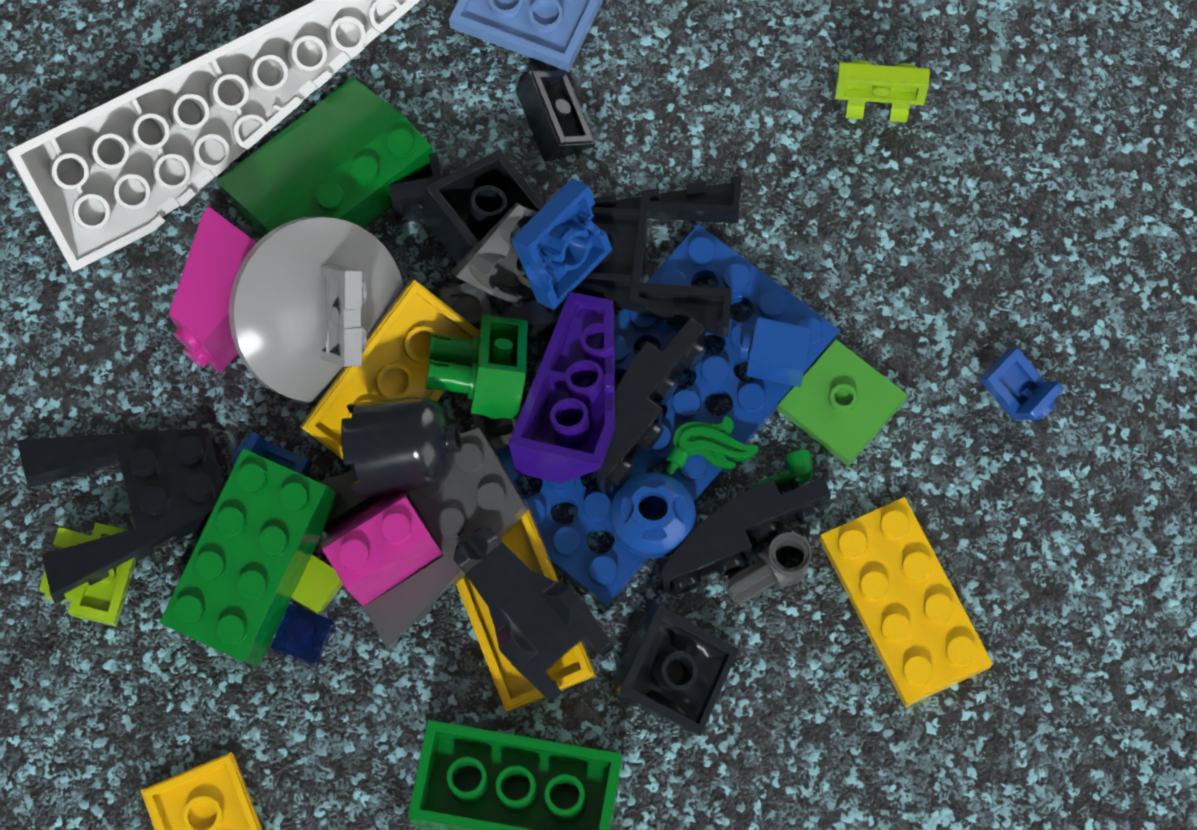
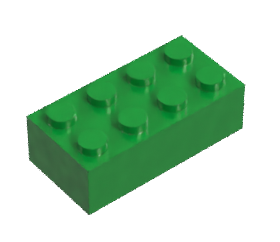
M242 448L159 623L239 661L259 667L340 494L327 485Z
M428 720L408 819L413 827L430 830H612L623 768V754Z

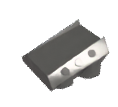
M516 203L450 273L492 296L517 305L521 301L532 299L535 295L511 239L538 212Z

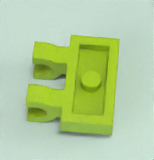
M856 60L850 63L839 62L835 99L847 100L845 118L863 120L865 103L880 102L891 103L890 122L907 123L910 105L924 106L929 87L930 69L918 68L907 63L884 66L873 65L864 60Z
M95 523L92 535L90 536L58 527L53 546L63 549L128 530ZM135 557L109 570V577L91 586L86 582L65 593L66 599L61 602H71L68 610L70 616L117 627L136 565ZM44 572L39 591L45 593V599L53 600L46 572Z

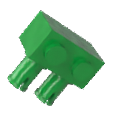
M482 314L478 336L474 335L473 340L432 333L426 389L468 394L467 398L471 399V414L484 415L492 419L508 418L518 420L526 377L528 321Z

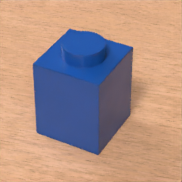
M758 317L754 333L745 331L740 359L748 360L746 376L801 387L813 328Z

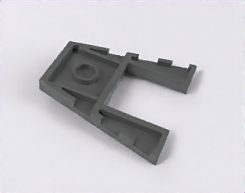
M480 428L461 434V452L455 453L454 464L445 480L432 487L407 491L442 551L443 557L363 606L384 646L390 650L400 643L398 639L415 622L419 623L434 608L432 604L451 585L455 586L465 576V573L453 560L456 546L467 539L477 528L490 527L501 539L529 510L485 432ZM355 469L319 481L340 494L324 530H329L384 495L358 497L351 487V483L359 481Z

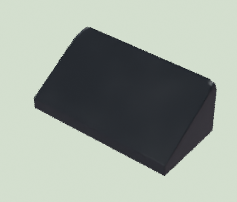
M529 71L517 86L516 93L543 160L554 161L593 147L595 141L566 71Z

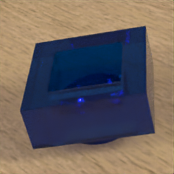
M289 604L271 649L273 652L317 668L334 630L335 623L331 619Z

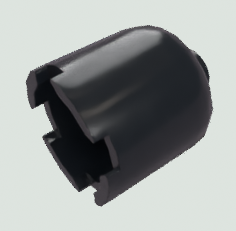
M413 397L350 403L347 405V409L352 413V418L342 419L341 422L344 465L354 464L359 481L351 483V487L358 497H372L440 484L448 477L452 469L455 453L461 452L462 437L458 424H451L449 416L442 406L429 398Z

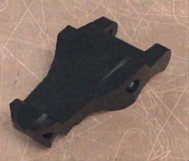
M490 527L477 528L467 539L456 546L453 560L465 573L488 606L500 652L550 702L557 698L562 691L559 689L557 682L552 680L546 671L586 638L592 645V649L602 657L614 649L588 606L572 586L553 581L530 570L499 539Z

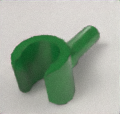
M798 450L788 453L786 455L787 470L779 471V473L751 485L752 488L772 478L776 486L788 482L803 483L809 481L814 473L810 452L808 450Z

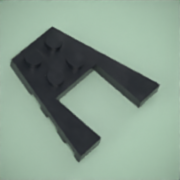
M730 177V183L707 186V181L686 184L685 190L659 193V188L641 191V196L619 200H617V195L594 198L595 204L591 207L594 217L591 220L596 226L607 233L613 250L572 292L612 300L616 307L683 326L692 318L706 328L705 332L728 337L732 288L642 283L649 219L739 223L742 177Z
M208 428L23 439L17 441L25 479L29 488L120 463L136 526L135 529L42 554L49 590L54 603L66 599L65 593L86 582L91 586L109 577V570L134 557L137 562L153 554L152 548L176 536L177 540L206 526L224 488Z

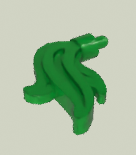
M725 416L723 422L719 424L704 422L682 424L675 431L673 448L666 458L669 464L665 474L673 476L677 468L682 469L690 456L697 454L705 458L714 467L733 469L736 466L733 461H746L755 457L759 446L745 445L729 437L734 425L732 419L728 416Z

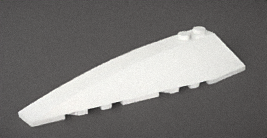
M314 0L7 150L6 152L72 272L154 232L165 222L162 218L179 206H184L197 192L221 174L235 159L259 141L297 108L302 101L316 89L320 88L332 75L357 56L370 42L387 30L420 0Z

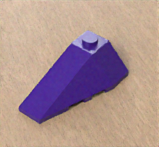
M569 292L508 443L516 473L556 483H563L601 469L615 432L614 302L574 292Z

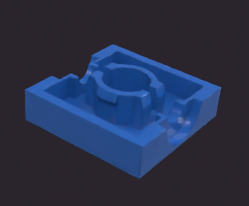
M573 178L511 239L537 302L552 310H555L568 296L569 292H572L613 250L607 233L596 226L591 220L594 217L591 207L595 204L589 185Z

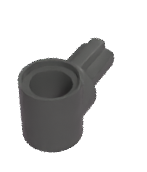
M786 532L778 535L773 539L770 546L757 553L758 562L725 581L724 586L728 596L736 605H741L772 585L780 590L785 586L798 584L805 578L812 556L810 544L803 536L797 533ZM782 551H792L800 557L801 564L794 568H786L778 563L776 556Z

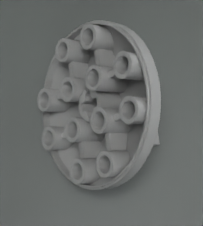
M314 216L292 220L280 225L262 237L253 246L241 263L232 285L229 299V325L235 348L241 360L252 375L272 391L299 401L319 402L345 367L362 366V353L366 349L367 337L404 290L400 271L386 247L373 234L354 223L331 217Z

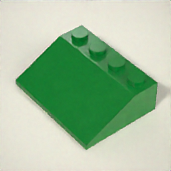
M353 77L219 178L216 184L263 237L284 223L314 216L341 219L363 228L392 205L389 185L427 178L432 174L429 154L433 153V148L402 114Z

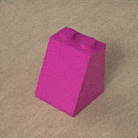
M210 207L202 214L169 311V316L177 329L174 332V336L185 346L183 349L185 355L199 367L204 368L209 364L221 373L238 355L229 325V299L232 285L241 263L256 242Z
M405 491L385 494L321 535L323 552L346 590L362 606L367 605L443 557L442 551Z

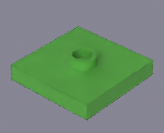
M836 339L803 376L801 387L794 386L778 404L777 411L849 467L906 402L908 395Z

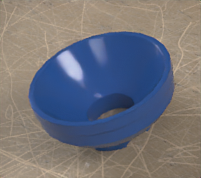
M661 473L640 474L624 483L616 493L611 504V528L617 541L630 553L642 558H664L672 555L694 530L696 522L695 504L689 491L675 478ZM649 496L662 498L668 507L665 516L654 521L645 519L639 512L640 502L644 498Z

